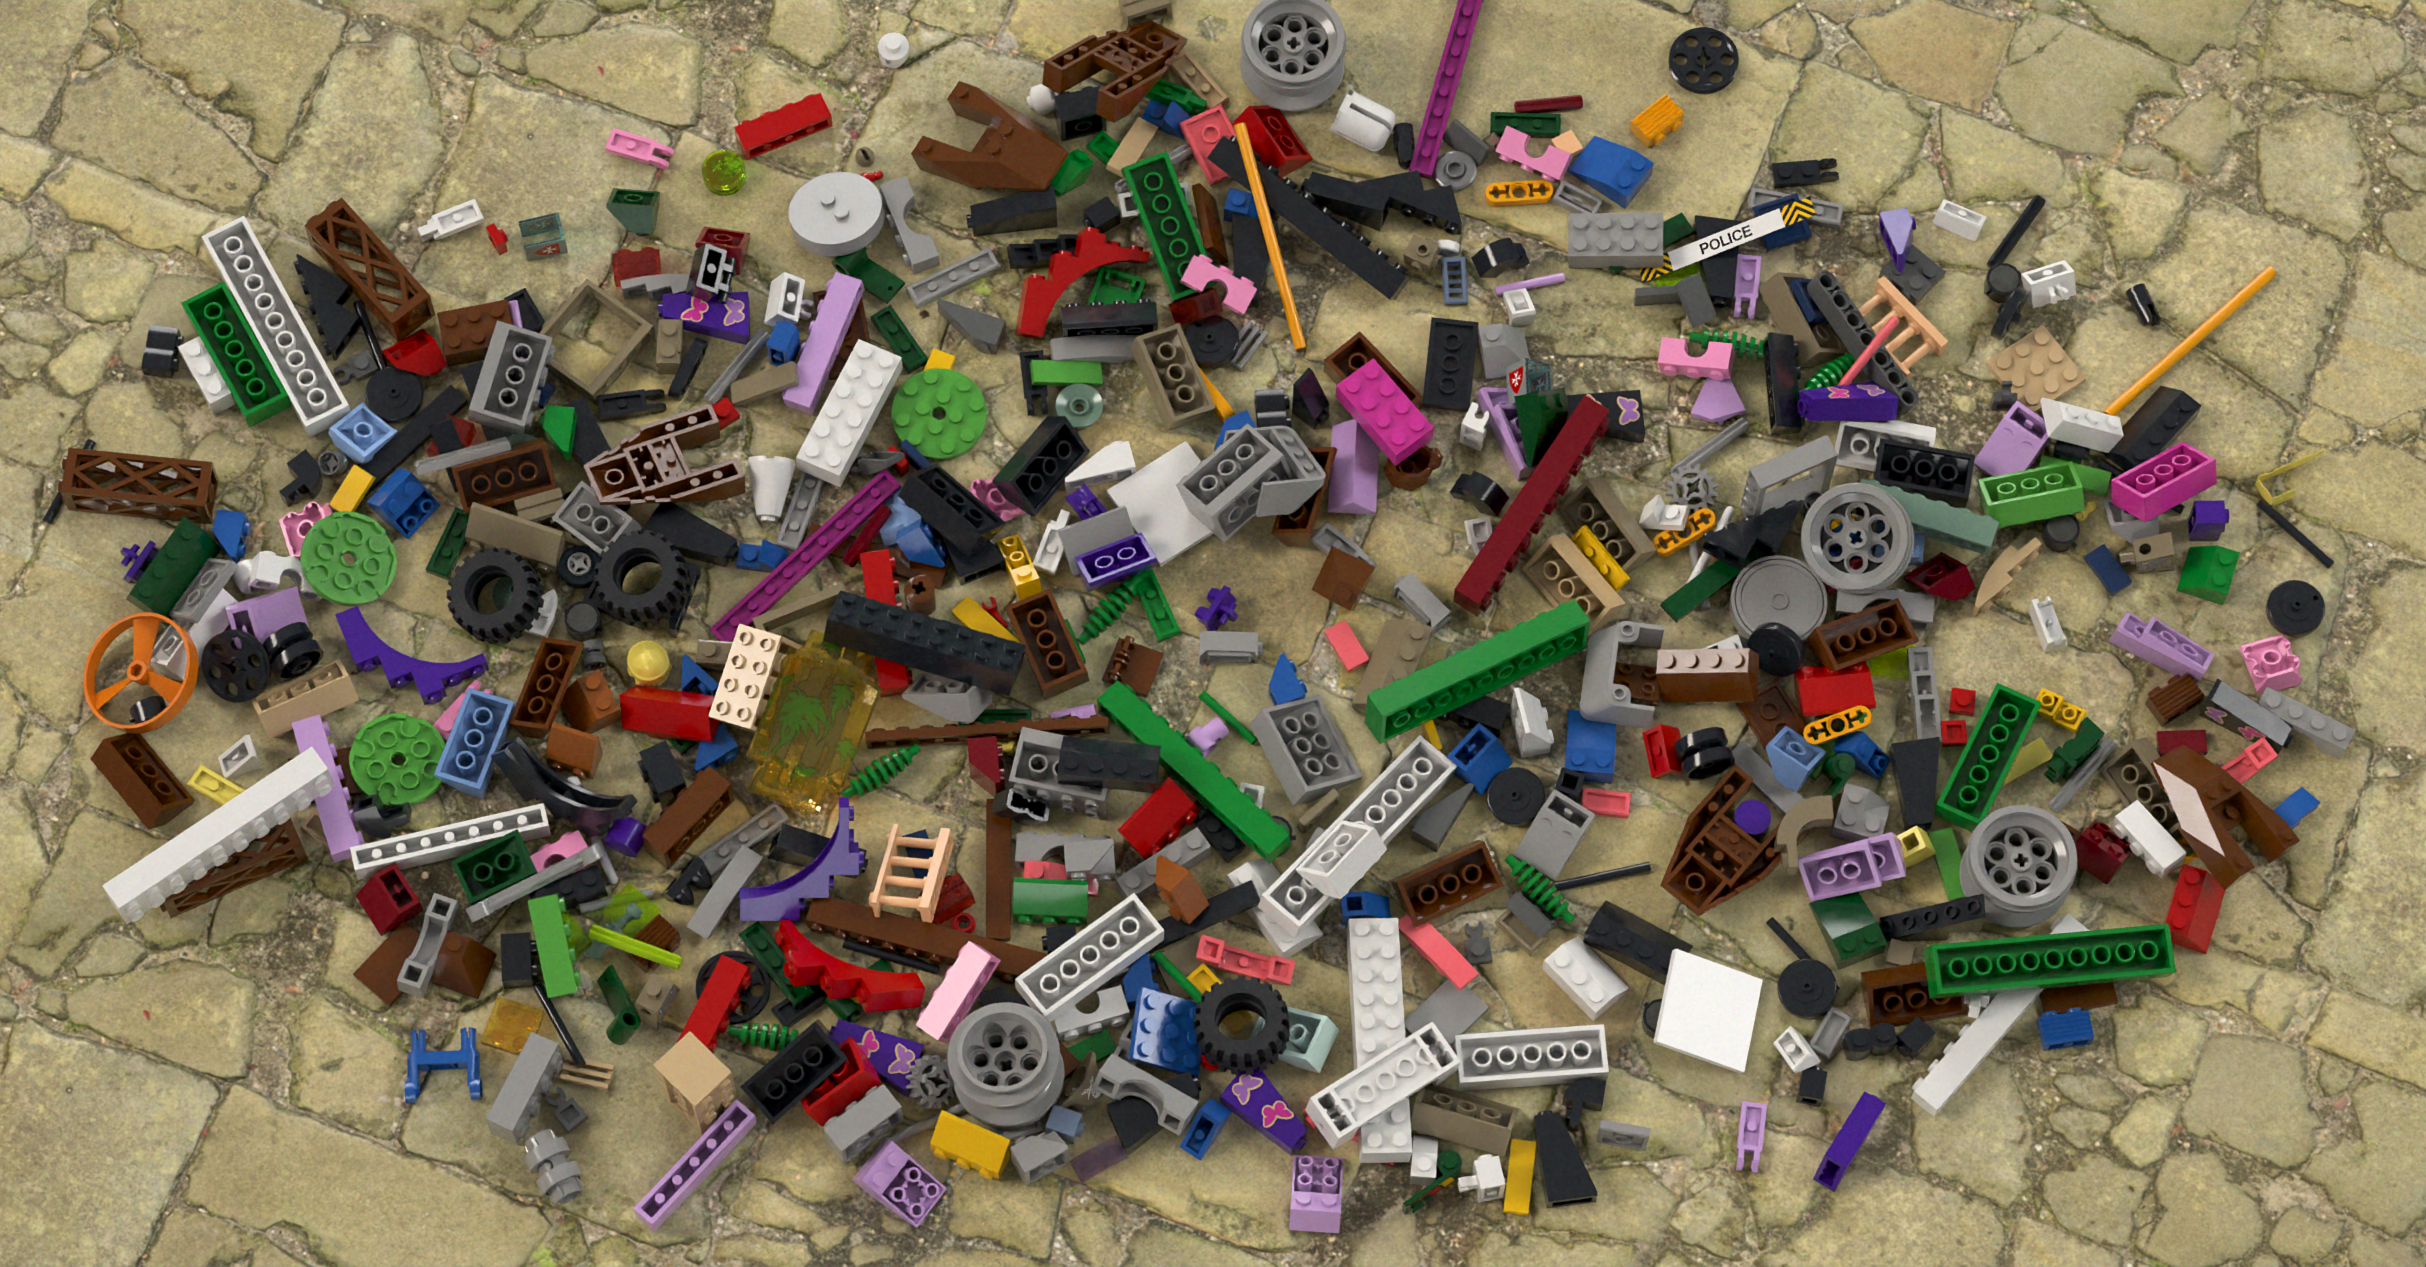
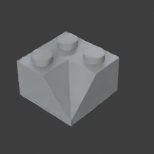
M1845 783L1830 837L1853 843L1883 835L1890 804L1870 789Z
M1113 839L1064 843L1067 880L1086 881V879H1096L1097 882L1111 881V877H1116Z
M1055 1131L1050 1133L1043 1132L1037 1137L1033 1135L1028 1138L1021 1137L1014 1141L1013 1146L1010 1147L1011 1162L1025 1186L1069 1163V1148Z

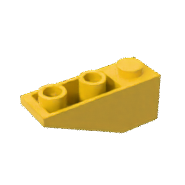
M1016 534L996 541L999 552L1005 559V568L1018 600L1020 601L1042 592L1039 576L1020 535Z

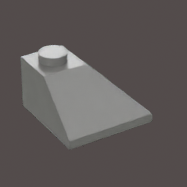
M1503 323L1478 327L1477 342L1486 381L1507 378L1506 368L1525 358L1526 375L1532 374L1524 329Z
M2112 499L2103 500L2110 529L2131 544H2133L2135 539L2159 534L2158 516L2144 522L2114 505Z

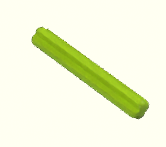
M592 925L589 931L591 939L675 970L681 967L683 959L674 953L598 925Z

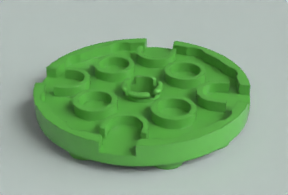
M940 368L925 370L910 377L897 391L892 404V425L898 440L902 443L907 439L925 458L935 459V461L952 460L969 452L981 439L987 421L985 399L977 385L959 372ZM935 409L946 412L945 418L941 420L935 419L932 414Z
M350 511L332 513L317 521L306 534L300 552L302 571L309 585L324 599L341 606H361L376 600L392 583L397 568L396 550L394 544L391 543L386 535V530L372 518ZM343 554H351L354 557V564L347 565L343 560Z
M404 713L380 716L366 724L355 737L349 754V767L352 779L357 788L366 797L378 793L386 807H393L409 802L410 806L417 805L430 798L443 783V781L434 776V773L445 748V742L436 728L422 718L418 719L407 716ZM400 755L406 761L403 766H398L392 763L393 757Z

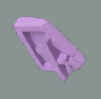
M1707 377L1691 411L1693 418L1713 423L1718 422L1719 426L1723 425L1725 420L1737 414L1741 416L1747 413L1730 379L1716 381Z

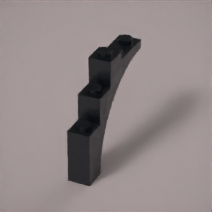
M520 737L504 742L491 755L525 802L536 799V801L541 799L556 820L564 817L570 819L572 817L587 838L605 835L610 829L609 825L618 818L621 820L627 818L633 812L632 808L638 802L633 794L606 796L588 791L571 783L545 765L526 746Z

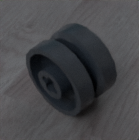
M305 622L291 623L270 635L262 644L272 664L271 669L279 681L292 680L305 674L323 658L324 652L318 642L312 639L313 634Z
M1710 727L1692 732L1674 744L1677 758L1683 761L1681 770L1686 780L1697 781L1723 773L1735 764L1732 750L1729 747H1725L1728 744V738L1722 727Z

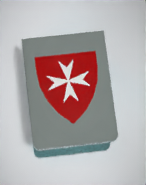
M559 212L518 222L522 237L559 230L561 236L525 245L527 261L568 253Z
M1523 358L1506 368L1508 404L1516 405L1514 396L1551 390L1550 364Z

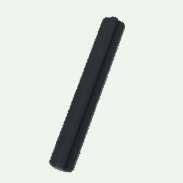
M2040 195L2033 197L1989 258L1987 263L1989 268L2004 262L2045 205L2046 200Z

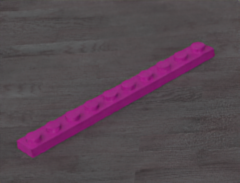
M1458 0L1409 168V172L1419 170L1420 177L1430 180L1432 178L1483 0Z
M885 469L882 470L709 629L710 633L718 641L733 642L739 624L751 627L753 625L752 618L762 615L772 608L872 516L881 504H885L902 488L901 484Z

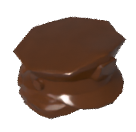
M1425 444L1396 466L1387 457L1386 466L1384 467L1385 476L1393 487L1413 491L1427 483L1432 470L1440 467L1443 456L1438 448H1430Z

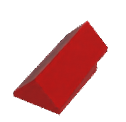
M639 685L619 695L622 728L624 730L646 732L649 737L713 743L720 721L708 717L715 696Z

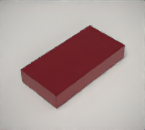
M2205 729L2156 732L2157 751L2160 757L2183 744L2200 755H2207L2208 753Z

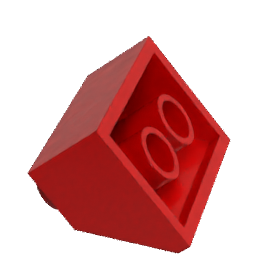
M1269 105L1248 106L1232 123L1233 127L1239 123L1246 124L1252 150L1262 157L1260 160L1264 164L1268 165L1270 163L1279 169L1280 172L1278 174L1281 177L1288 175L1313 160L1279 109L1272 108Z
M1866 661L1837 672H1833L1826 666H1804L1794 673L1795 697L1804 717L1839 713L1856 706H1865L1868 709L1876 708L1871 673Z
M1168 778L1118 829V832L1133 850L1144 860H1147L1161 851L1169 842L1176 840L1184 826L1191 824L1196 819L1199 809Z
M2184 863L2178 873L2163 924H2169L2173 944L2206 954L2225 890L2208 871Z
M852 1036L840 1044L848 1059L801 1100L806 1114L822 1127L829 1119L844 1112L846 1107L852 1102L862 1099L871 1088L881 1085L875 1067Z

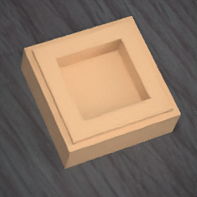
M1572 130L1551 139L1553 147L1573 156L1583 151L1582 145Z

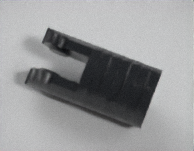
M1410 123L1395 124L1392 130L1394 150L1397 152L1398 165L1406 169L1410 167L1411 159L1413 158L1412 150L1415 148L1413 125Z
M2141 283L2129 288L2126 291V295L2140 323L2143 326L2159 325L2161 322L2160 315L2145 284Z

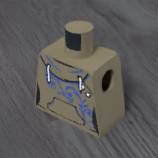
M2171 532L2133 540V550L2119 552L2121 567L2135 565L2137 574L2175 570V551Z
M652 973L635 1002V1009L640 1016L641 1022L658 1030L680 989L674 983Z

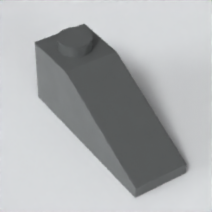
M938 299V313L973 347L985 354H997L1006 332L1005 320Z
M1469 783L1424 810L1421 817L1416 816L1410 826V829H1412L1411 838L1437 852L1472 796L1474 784Z

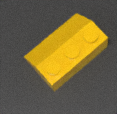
M941 1111L930 1142L931 1151H934L933 1154L943 1160L950 1158L956 1161V1165L963 1169H975L979 1171L978 1174L986 1179L992 1180V1178L999 1180L1011 1156L1010 1139L946 1111Z

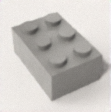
M884 1084L879 1088L877 1086L871 1088L865 1094L866 1097L860 1102H852L846 1107L845 1113L839 1117L834 1116L825 1123L826 1127L823 1128L825 1141L843 1165L904 1121L902 1106Z

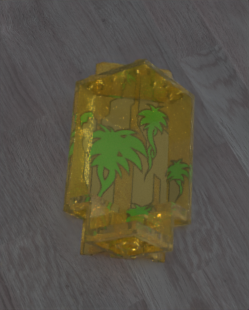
M815 630L810 631L804 648L800 647L799 650L789 648L746 754L747 757L757 763L747 791L755 795L768 797L769 801L785 808H793L808 818L810 813L818 815L826 793L840 796L882 688L874 683L875 679L866 675L873 658L871 655L824 642V634Z

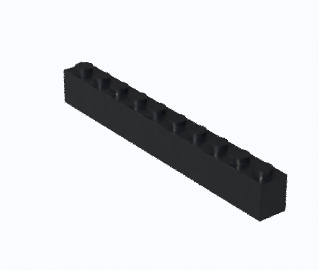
M1223 135L1207 159L1252 193L1237 137L1234 135L1231 137ZM1253 150L1268 206L1389 300H1395L1411 279V276L1407 274L1408 269L1398 262L1396 264L1388 259L1390 255L1380 248L1374 249L1367 237L1362 234L1358 236L1352 232L1353 227L1344 220L1339 222L1333 217L1335 213L1324 205L1322 208L1315 203L1317 199L1306 191L1304 193L1299 191L1296 182L1288 177L1286 179L1278 174L1280 172L1279 169L1270 163L1268 165L1264 164L1260 160L1262 157Z

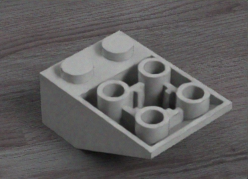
M1554 789L1541 807L1513 856L1520 861L1525 860L1528 862L1527 865L1529 867L1533 866L1537 872H1541L1545 877L1555 882L1594 825L1596 815Z

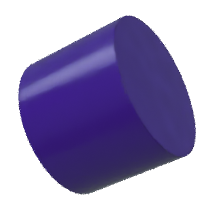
M1747 800L1737 807L1732 822L1757 842H1760L1768 833L1771 813L1764 803L1757 800Z
M629 816L623 820L618 818L612 823L604 838V842L623 855L637 857L644 844L643 831L646 826Z

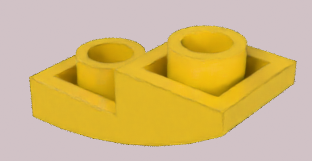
M2044 688L2040 690L2035 699L2042 703L2039 711L2040 716L2075 734L2080 723L2087 715L2085 709L2065 702L2063 696Z

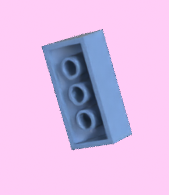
M468 687L434 776L460 792L483 799L497 765L491 755L506 742L511 729L508 723L515 708L514 701Z

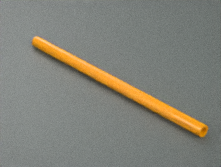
M1239 123L1234 125L1294 348L1295 351L1307 348L1251 142L1246 124Z
M2268 266L2103 410V413L2116 416L2273 279L2277 275L2275 269Z

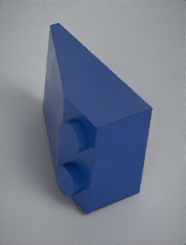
M1594 136L1568 168V172L1626 209L1651 177L1654 163L1633 149Z
M1568 710L1564 768L1585 774L1584 781L1612 784L1615 762L1616 724L1586 720L1578 710Z

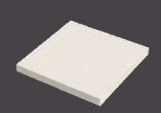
M1186 441L1107 490V495L1117 508L1126 506L1134 532L1136 534L1142 532L1160 567L1214 534L1188 511L1176 486L1184 476L1192 472L1201 462Z
M1679 949L1672 950L1653 1043L1740 1074L1745 1071L1763 980Z

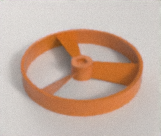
M151 612L126 616L108 627L93 645L86 660L83 673L84 694L92 712L104 723L126 733H146L160 728L171 721L188 702L197 681L198 654L191 636L176 622L163 615ZM160 622L171 624L183 639L187 665L182 684L156 674L150 666ZM133 626V662L127 668L128 678L95 693L96 673L103 654L115 638ZM132 681L141 686L149 685L170 703L157 716L134 725L113 723L100 709Z

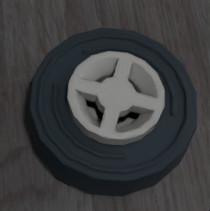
M584 545L573 546L561 555L558 571L562 580L568 586L576 589L587 588L591 586L594 576L597 575L594 568L596 563H600L601 560L598 554L590 547Z

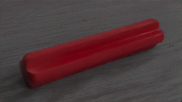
M1581 95L1514 102L1515 113H1540L1580 109L1583 107Z
M881 504L847 551L842 559L847 566L853 568L860 559V553L866 551L890 517L892 511L888 506Z

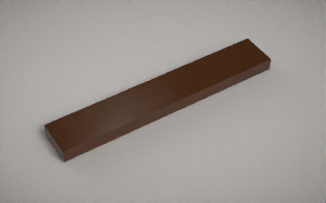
M812 523L806 540L821 526ZM850 535L829 555L843 559L857 537ZM871 542L865 552L889 549V556L895 557L896 571H892V575L910 580L913 577L924 574L933 581L936 589L941 590L948 571L947 565L940 568L907 559L903 551ZM859 559L857 564L861 565V559Z
M986 799V938L997 941H1010L1011 818L1007 819L996 815L992 811L994 799Z

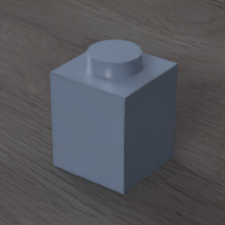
M1053 1105L1045 1131L1048 1133L1055 1131L1062 1140L1074 1144L1076 1137L1082 1136L1085 1123L1082 1122L1081 1113Z

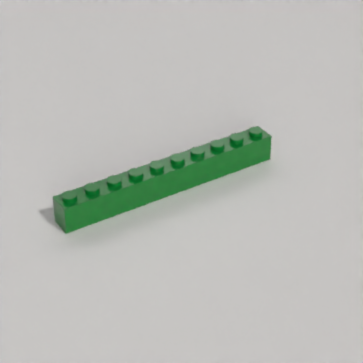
M1117 680L1097 699L1099 710L1135 743L1161 746L1159 764L1267 863H1272L1290 846V833L1288 829L1281 823L1277 825L1265 808L1260 809L1256 806L1251 795L1247 792L1243 794L1232 778H1225L1220 773V768L1214 762H1208L1204 759L1200 749L1196 746L1191 747L1180 731H1173L1169 727L1168 721L1162 715L1157 716L1152 712L1153 709L1145 700L1140 701L1129 685H1123Z

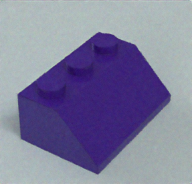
M1142 532L1074 557L1080 579L1087 592L1098 590L1106 585L1122 581L1127 577L1143 573L1154 568L1157 564V558Z

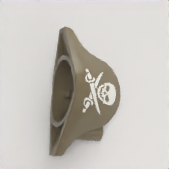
M1093 1051L1087 1053L1073 1072L1057 1106L1063 1108L1073 1106L1083 1112L1088 1105L1095 1104L1103 1096L1104 1093L1093 1088L1099 1072L1096 1065V1054Z

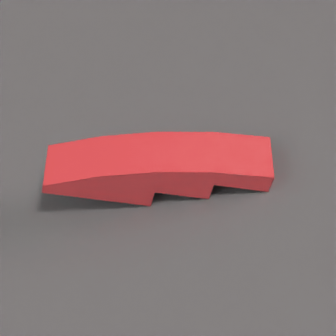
M1407 914L1398 921L1399 932L1425 961L1429 960L1442 976L1445 975L1459 991L1478 977L1479 973L1429 922L1415 927Z

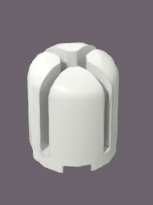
M1350 89L1329 131L1369 152H1378L1385 146L1395 126V114L1392 110Z

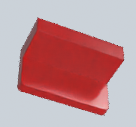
M1659 724L1642 732L1651 777L1659 779L1672 772L1683 774L1681 770L1683 761L1677 758L1674 750V744L1681 739L1679 728Z

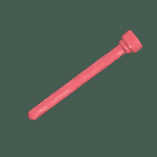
M1892 316L1837 386L1850 384L1899 323L1898 317Z

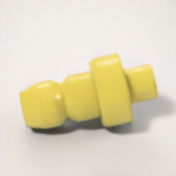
M2088 502L2085 505V511L2077 512L2073 516L2077 520H2085L2088 514L2095 510V502Z
M997 742V745L1002 744V751L1007 753L1008 756L1015 755L1017 749L1016 742Z

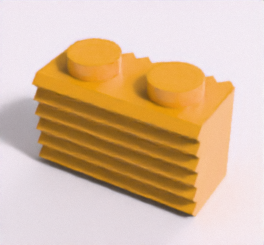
M1665 94L1631 120L1630 130L1647 148L1654 144L1657 146L1663 142L1671 130L1675 132L1683 125L1684 111L1678 107L1668 94Z

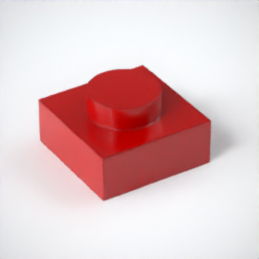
M494 223L487 226L488 238L499 256L508 251L506 246L508 238L503 229L498 230Z
M727 397L712 406L719 420L720 431L740 419V414Z
M894 445L886 451L902 452L905 455L901 461L892 465L898 474L903 477L909 472V458L904 451H898Z
M1952 687L1949 713L1973 717L1976 691Z
M1966 720L1941 721L1942 747L1966 746Z

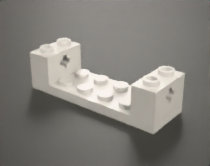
M1432 1021L1312 1096L1305 1111L1331 1148L1335 1150L1354 1138L1358 1128L1431 1082L1434 1086H1437L1453 1076L1461 1061Z

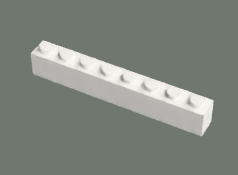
M544 803L354 846L350 847L356 876L360 880L372 877L393 863H396L398 868L403 870L463 856L516 829L519 830L523 841L550 836L551 833Z

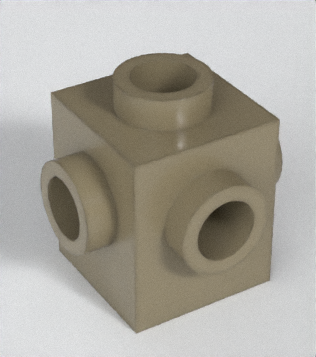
M1413 235L1403 253L1404 263L1409 265L1412 270L1418 273L1425 272L1429 275L1433 268L1439 266L1442 258L1439 246L1434 240L1430 238L1423 239L1416 235Z

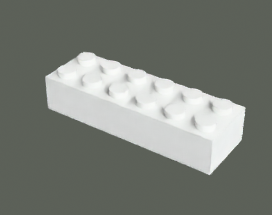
M858 339L796 456L798 470L841 487L902 371V357Z
M1133 893L1015 979V987L1028 1005L1042 1014L1050 1023L1164 940V929L1135 893Z
M1604 1024L1455 1035L1454 1052L1461 1061L1456 1071L1458 1091L1573 1083L1582 1078L1607 1081L1609 1068Z

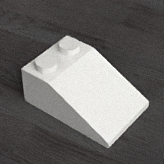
M1519 687L1514 688L1510 716L1521 758L1550 753L1554 737L1552 730H1547L1546 721H1548L1546 707H1541L1540 700Z

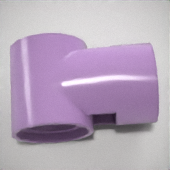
M1215 717L1203 728L1198 726L1186 736V742L1191 747L1196 746L1204 755L1203 758H1205L1216 748V743L1229 734V731L1225 724L1218 717Z

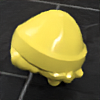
M641 641L633 645L628 653L627 671L629 676L635 678L636 685L656 687L667 680L672 670V665L669 662L667 651L662 646L653 641Z

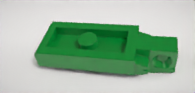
M1159 79L1144 96L1167 106L1170 105L1171 101H1174L1185 112L1194 115L1205 112L1207 100L1194 95L1193 90L1163 79Z

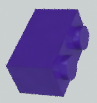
M2224 500L2195 501L2188 517L2189 541L2219 540L2221 533L2225 532V524L2229 523V510L2225 509Z

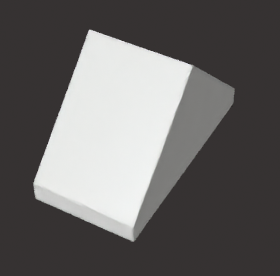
M250 735L242 737L218 757L225 779H231L261 769Z

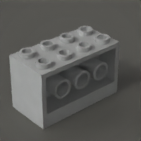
M497 320L470 403L468 421L513 435L523 434L525 431L529 432L534 416L531 410L537 409L540 400L541 390H538L539 386L544 387L547 378L548 368L545 366L546 364L551 365L554 356L555 346L552 345L553 337ZM509 401L511 404H505L504 402Z
M1247 423L1243 428L1237 430L1229 440L1220 445L1207 459L1201 461L1192 472L1184 476L1176 486L1188 511L1219 539L1225 542L1256 515L1262 482L1293 480L1294 476L1284 455Z
M1022 727L1009 777V789L1017 788L1025 791L1030 797H1042L1051 806L1061 808L1062 811L1067 813H1075L1077 811L1085 813L1086 816L1091 818L1105 817L1112 789L1058 784L1057 772L1064 735Z

